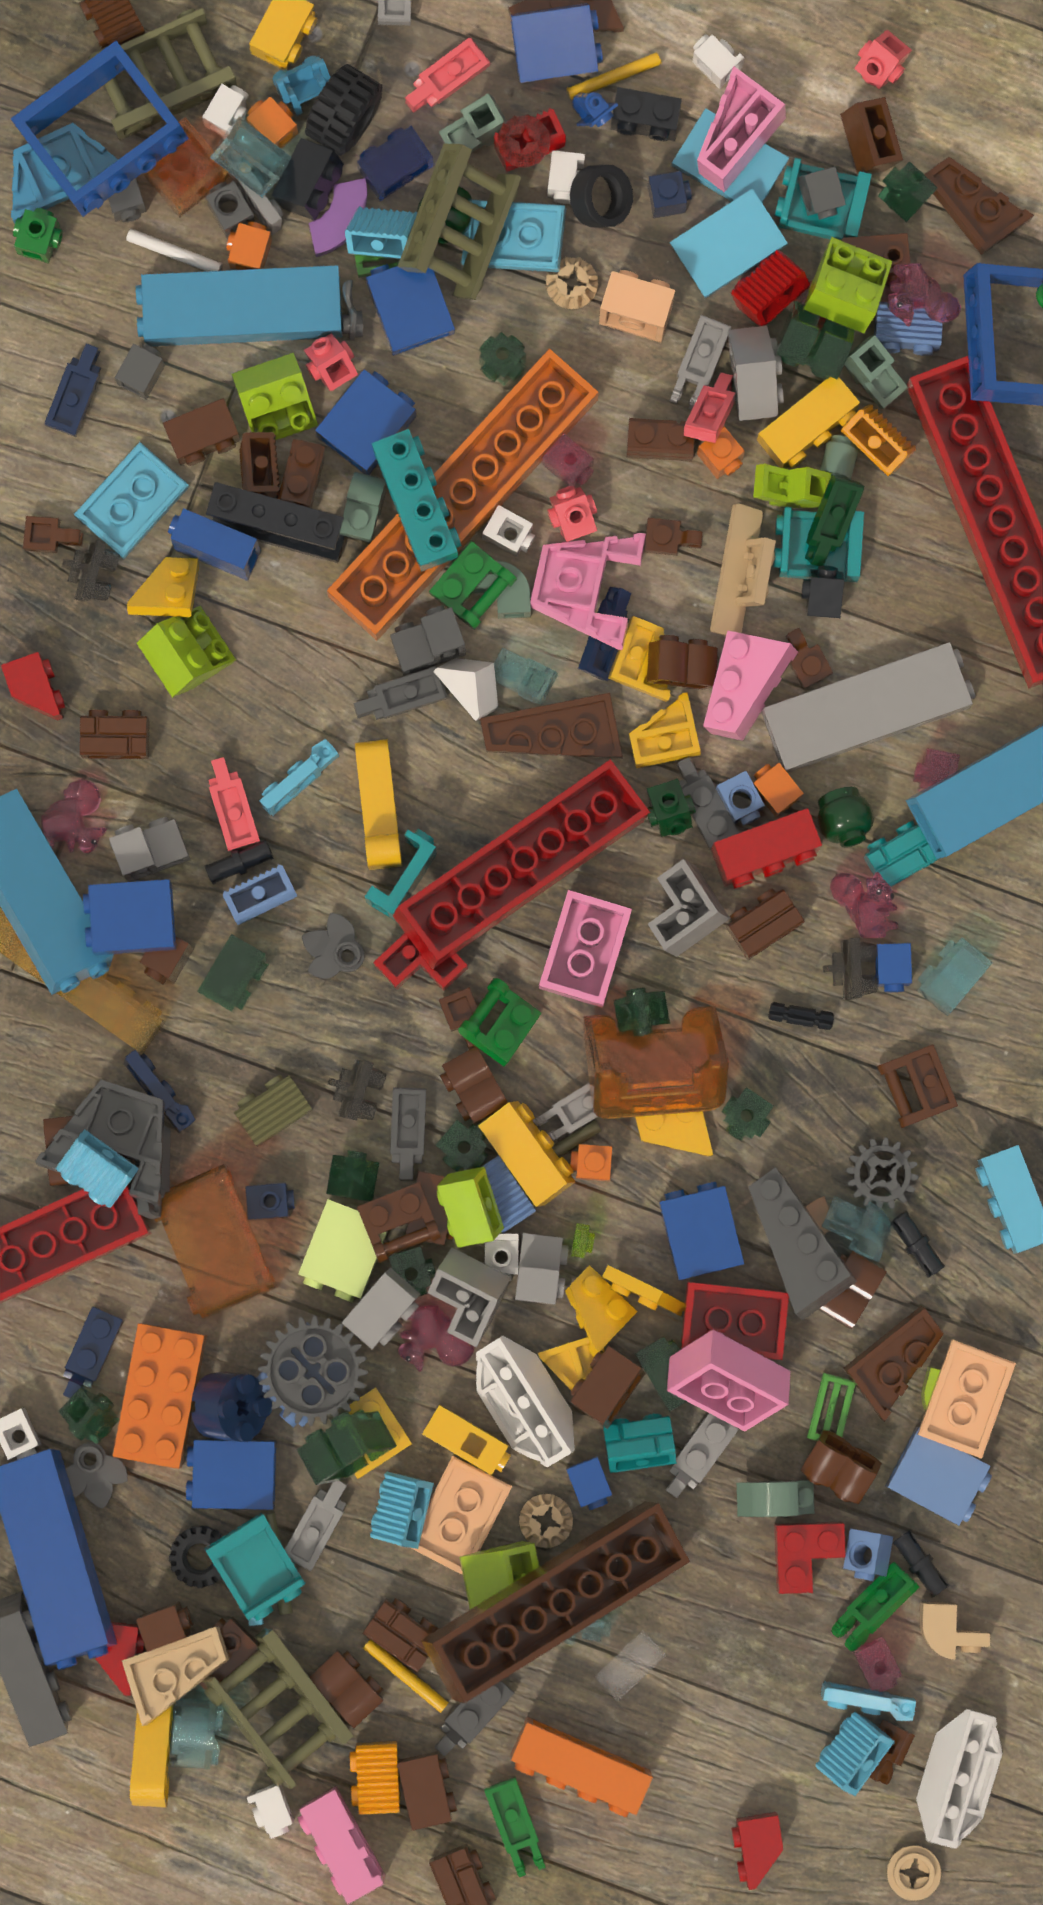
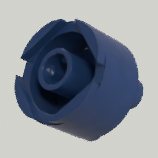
M231 1372L210 1373L205 1375L194 1389L192 1401L196 1402L195 1412H191L192 1420L197 1430L205 1437L249 1442L260 1432L266 1417L271 1414L272 1401L270 1398L264 1397L263 1385H259L260 1381L250 1374Z

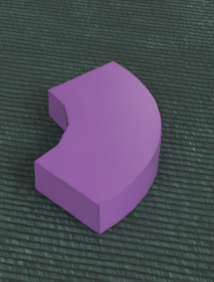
M366 178L335 184L334 198L329 210L321 218L309 223L316 257L328 254L346 242L345 230L359 206L364 209L367 204Z

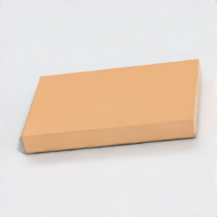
M951 1339L917 1435L982 1459L1016 1363Z
M452 1456L429 1501L418 1549H411L463 1575L459 1556L480 1551L512 1486Z

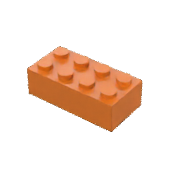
M138 1323L113 1457L176 1469L182 1468L192 1418L191 1412H193L195 1402L192 1401V1395L199 1381L207 1335Z
M528 1716L511 1752V1761L515 1762L514 1768L530 1776H533L535 1771L546 1776L548 1784L565 1790L566 1785L577 1789L576 1792H578L577 1796L595 1804L597 1799L607 1802L610 1811L627 1817L629 1812L637 1816L653 1778L651 1770Z

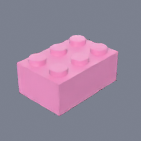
M568 890L540 980L539 989L602 1008L632 909Z
M711 1330L669 1358L668 1392L744 1432L789 1405L790 1371L715 1330Z

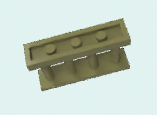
M203 8L196 11L195 9H188L177 16L178 19L120 45L173 116L214 98L221 84L229 88L232 85L237 86L231 67L228 66L224 69L221 66L218 67L200 29L201 26L208 24ZM186 33L189 34L206 70L205 77L195 82L188 80L170 40ZM157 46L177 85L175 91L164 96L158 93L140 55ZM98 50V51L92 53V54L88 57V59L90 60L91 58H93L94 56H96L98 53H100L102 50ZM115 77L104 84L117 111L116 118L112 119L111 123L119 141L164 121L148 99L145 101V105L136 109L129 107Z
M443 144L397 267L407 272L426 273L429 268L457 283L452 296L476 300L478 293L483 287L484 276L511 204L518 194V186L522 177L514 174H498L497 178H494L469 164L468 160L472 149L463 144ZM462 176L491 191L485 209L457 194ZM451 206L480 222L473 240L446 226L445 221ZM439 237L468 252L462 270L434 256V250Z
M264 1628L255 1636V1639L260 1644L257 1647L258 1651L220 1683L214 1677L208 1676L204 1679L203 1682L208 1687L204 1692L216 1707L221 1704L269 1767L265 1772L277 1787L282 1784L283 1787L292 1789L297 1785L289 1775L292 1770L325 1742L331 1743L334 1741L344 1745L353 1737V1734L272 1629ZM266 1661L268 1663L273 1661L280 1670L277 1673L278 1678L239 1710L228 1693ZM293 1687L300 1696V1699L297 1700L298 1705L259 1736L248 1720L286 1688L290 1690ZM313 1714L320 1723L317 1727L319 1731L280 1763L268 1747L303 1717Z

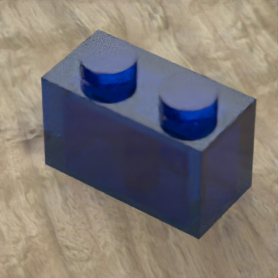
M412 125L405 130L402 127L396 129L386 138L387 142L379 147L373 145L364 150L359 156L360 159L357 161L358 171L363 178H366L367 184L379 201H382L434 167L433 156Z

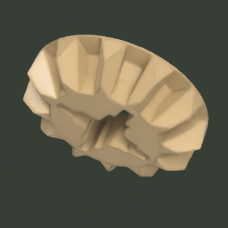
M565 257L560 261L559 272H548L546 289L549 297L558 306L566 309L582 308L590 303L596 295L598 275L592 265L580 257ZM577 271V281L582 283V285L574 286L570 295H568L567 283L563 282L562 279H569L571 274Z
M540 1494L528 1500L523 1506L519 1524L526 1540L535 1543L537 1547L552 1548L564 1542L569 1536L573 1526V1516L569 1506L563 1499L552 1494ZM549 1507H552L551 1519L560 1524V1527L548 1526L543 1535H540L541 1523L532 1518V1515L544 1516Z
M918 1845L902 1847L891 1856L887 1866L888 1883L898 1896L906 1900L918 1901L925 1899L937 1889L940 1883V1864L935 1855L924 1847ZM914 1858H916L918 1869L928 1873V1876H917L915 1882H913V1887H911L909 1876L900 1872V1869H910L912 1863H914Z

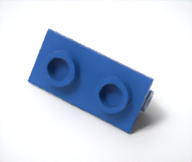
M596 92L579 93L573 98L572 102L573 108L581 117V120L576 123L577 126L593 127L597 125V127H600L614 116L611 111L618 106L617 103H607Z

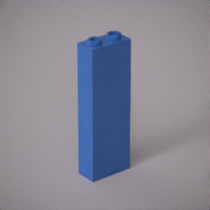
M48 1449L0 1466V1513L45 1665H57L58 1670L78 1664L76 1658L87 1654L89 1659L108 1654V1647L116 1645L117 1640L60 1450Z

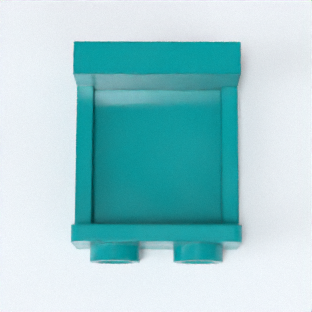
M795 157L793 167L786 165L782 185L788 186L786 198L779 197L775 216L781 217L779 228L826 239L833 237L842 240V238L858 237L872 174L859 171L858 176L837 172L846 205L836 208L837 215L819 219L817 214L807 216L797 178L824 169L802 164L801 158Z
M785 507L783 515H777L775 534L781 535V548H775L774 550L775 560L773 567L779 568V577L809 579L810 569L818 570V566L810 564L805 559L809 547L806 543L808 532L817 512L791 510L792 507ZM855 511L841 548L837 547L834 552L830 551L824 566L836 567L838 571L843 572L844 582H858L860 578L864 511Z
M417 829L415 833L407 830L404 834L406 843L418 851L390 895H386L373 886L370 887L365 895L368 905L394 921L393 914L396 908L410 898L437 855L436 846H434L435 843L433 842L434 839L420 829Z
M262 1512L204 1548L247 1620L254 1617L256 1621H259L274 1611L272 1608L273 1604L281 1599L287 1603L302 1593L300 1587L306 1584Z

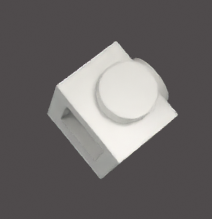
M705 34L693 47L695 51L692 62L719 89L729 81L733 66L739 70L743 67L745 57L741 53L734 57L732 47L724 39L718 40L713 34L710 37Z
M221 84L202 116L204 126L233 142L236 137L234 126L239 127L247 115L248 109L245 107L249 95L237 86L232 85L229 88Z
M552 150L548 198H554L553 201L557 203L570 204L572 181L580 171L577 169H584L585 154Z
M498 505L482 533V539L517 557L521 550L527 553L536 535L531 533L533 523ZM514 530L517 533V537L514 540H507L504 536L505 532Z
M499 1234L494 1241L485 1242V1265L511 1278L512 1275H518V1234ZM498 1251H505L508 1254L506 1263L499 1264L496 1262L495 1255Z
M21 1408L0 1418V1444L8 1460L14 1457L19 1460L36 1454L35 1447L41 1445L28 1417L26 1408ZM17 1430H21L25 1434V1439L22 1443H17L13 1438L14 1432Z
M273 1784L248 1794L246 1797L248 1803L255 1802L257 1807L252 1808L259 1828L264 1826L270 1838L289 1832L288 1826L293 1824L294 1818L282 1785L277 1787Z

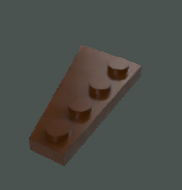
M610 693L480 719L486 752L623 759Z

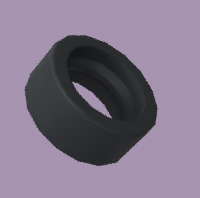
M614 165L587 166L580 170L573 179L570 188V205L574 215L582 224L590 228L615 227L622 223L630 213L633 203V189L629 178L622 169ZM598 177L604 178L611 191V203L604 216L598 214L592 202V189Z

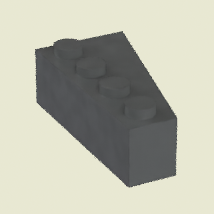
M776 1167L748 1186L794 1312L801 1320L806 1319L857 1282L784 1175Z
M22 1591L0 1599V1675L30 1748L68 1734V1721L72 1720V1716L67 1702H61L57 1691L60 1690V1685L55 1672L50 1671L49 1667L44 1663L31 1615Z

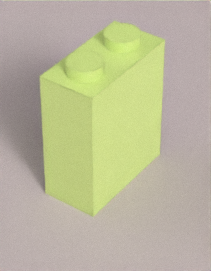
M327 1199L298 1273L305 1277L303 1284L322 1290L323 1285H327L336 1289L334 1296L352 1303L354 1297L362 1299L377 1261L359 1211ZM388 1231L379 1234L382 1243H384Z

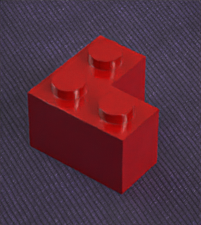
M406 933L373 962L374 966L397 990L420 968L443 991L468 969V965L455 953L432 970Z
M843 1522L774 1524L776 1588L779 1594L813 1593L812 1559L846 1558Z

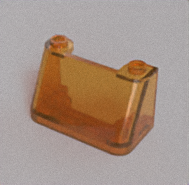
M715 1006L697 1007L687 1011L682 1018L681 1028L617 1032L615 1021L607 1015L583 1016V1033L591 1100L594 1113L598 1117L614 1119L711 1111L719 1108L725 1102L729 1061Z
M225 1163L170 1187V1191L165 1192L164 1197L161 1198V1217L154 1219L156 1223L162 1221L192 1294L187 1297L190 1309L194 1316L200 1314L202 1319L209 1318L278 1289L273 1274L270 1273L268 1266L266 1267L265 1265L267 1262L265 1257H263L244 1211L238 1191L233 1187L234 1179L229 1167Z

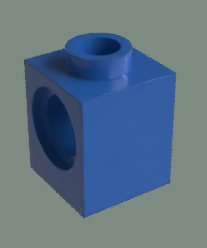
M911 943L877 944L875 946L876 987L884 986V992H904V986L912 984Z
M597 1456L566 1468L581 1507L587 1505L590 1511L608 1504L606 1497L611 1496L612 1493Z

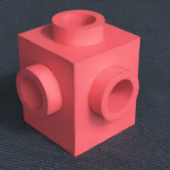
M886 30L874 41L869 40L858 53L861 60L854 69L861 74L868 84L880 89L889 81L894 84L905 71L902 64L912 49L890 31Z
M332 333L317 339L310 347L304 350L310 361L305 364L315 382L321 379L330 392L358 375L351 361L354 358V354L345 340L339 343Z
M564 487L558 490L555 496L549 498L552 508L548 509L547 512L553 528L559 527L561 535L566 542L597 531L592 516L597 513L596 505L592 495L586 496L581 487Z

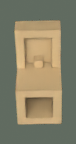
M920 1601V1631L927 1645L939 1655L956 1660V1646H961V1652L981 1653V1647H990L989 1632L956 1630L957 1604Z

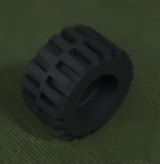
M345 64L331 76L318 95L307 118L305 134L321 145L333 149L337 155H344L354 147L373 119L382 98L383 85L350 64Z

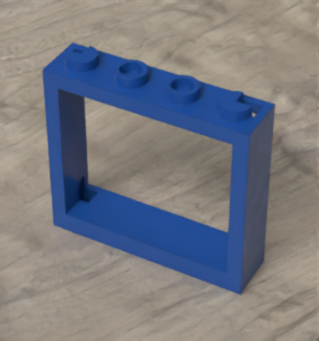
M114 41L11 118L22 136L82 217L95 208L99 209L105 200L113 194L125 190L132 180L140 174L152 170L159 160L169 153L176 152V148L189 139L179 122L117 41ZM125 69L166 125L76 191L35 135Z
M977 263L963 275L971 400L1043 406V384L997 381L990 284L1038 288L1043 284V269Z

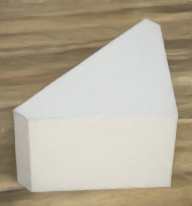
M455 658L434 670L438 678L475 721L494 712L498 708L494 663Z

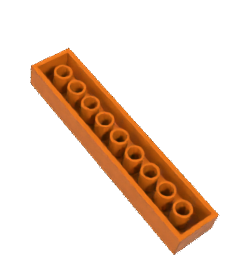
M550 348L434 473L437 485L432 488L436 498L443 497L449 516L444 517L449 529L455 527L462 544L461 547L457 548L458 552L491 518L497 506H502L598 401L599 392ZM397 513L328 588V598L378 641L450 561L421 572Z

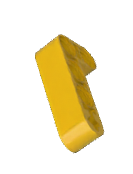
M388 739L355 743L368 868L369 870L402 867Z
M174 1704L146 1726H142L137 1711L130 1781L132 1806L167 1808L169 1795L168 1766Z

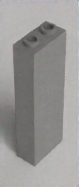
M949 642L763 708L761 714L779 763L789 773L970 709L973 705L971 699L975 698V693L970 680L964 681L960 668L964 667V663L959 650H953Z

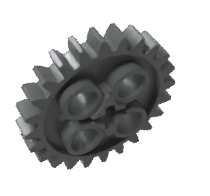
M313 1316L311 1325H307L304 1318L299 1317L298 1328L287 1322L286 1328L288 1333L284 1334L279 1330L275 1331L279 1339L277 1343L266 1341V1344L272 1351L271 1354H260V1357L267 1360L268 1364L258 1368V1371L267 1373V1378L261 1380L259 1385L270 1386V1390L265 1393L264 1397L275 1396L277 1400L272 1406L273 1410L280 1406L285 1407L283 1418L288 1417L293 1412L296 1414V1424L300 1423L303 1416H307L309 1426H313L315 1417L319 1416L321 1422L325 1425L328 1420L327 1414L331 1413L338 1420L340 1419L339 1408L342 1407L350 1412L352 1409L347 1401L349 1399L360 1400V1397L354 1391L355 1388L366 1387L364 1383L358 1381V1378L368 1374L367 1370L359 1368V1364L366 1361L367 1357H357L355 1352L362 1347V1344L351 1345L349 1343L354 1336L353 1332L345 1336L341 1335L344 1326L342 1323L333 1330L331 1329V1318H327L323 1326H321L317 1316ZM311 1337H317L323 1343V1351L316 1357L308 1355L305 1351V1342ZM293 1348H297L310 1364L319 1363L321 1365L319 1374L335 1389L333 1394H330L317 1378H306L305 1374L308 1369L292 1353ZM286 1360L294 1361L299 1369L298 1375L292 1380H287L280 1374V1367ZM333 1362H341L346 1367V1376L341 1381H333L328 1376V1367ZM309 1385H315L321 1390L322 1397L317 1404H308L303 1398V1391Z

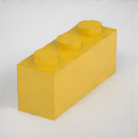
M833 373L758 434L757 441L778 467L785 468L790 465L791 468H794L807 457L805 454L806 450L813 445L819 448L833 436L830 431L839 424L844 427L856 414L855 411L858 409L860 402L840 377Z
M519 1101L508 1102L478 1126L535 1207L544 1206L576 1182L571 1175L574 1173L573 1169L563 1157L559 1158L552 1149L554 1143L550 1136L544 1130L540 1131L533 1122L535 1116L530 1108L524 1103L520 1104Z

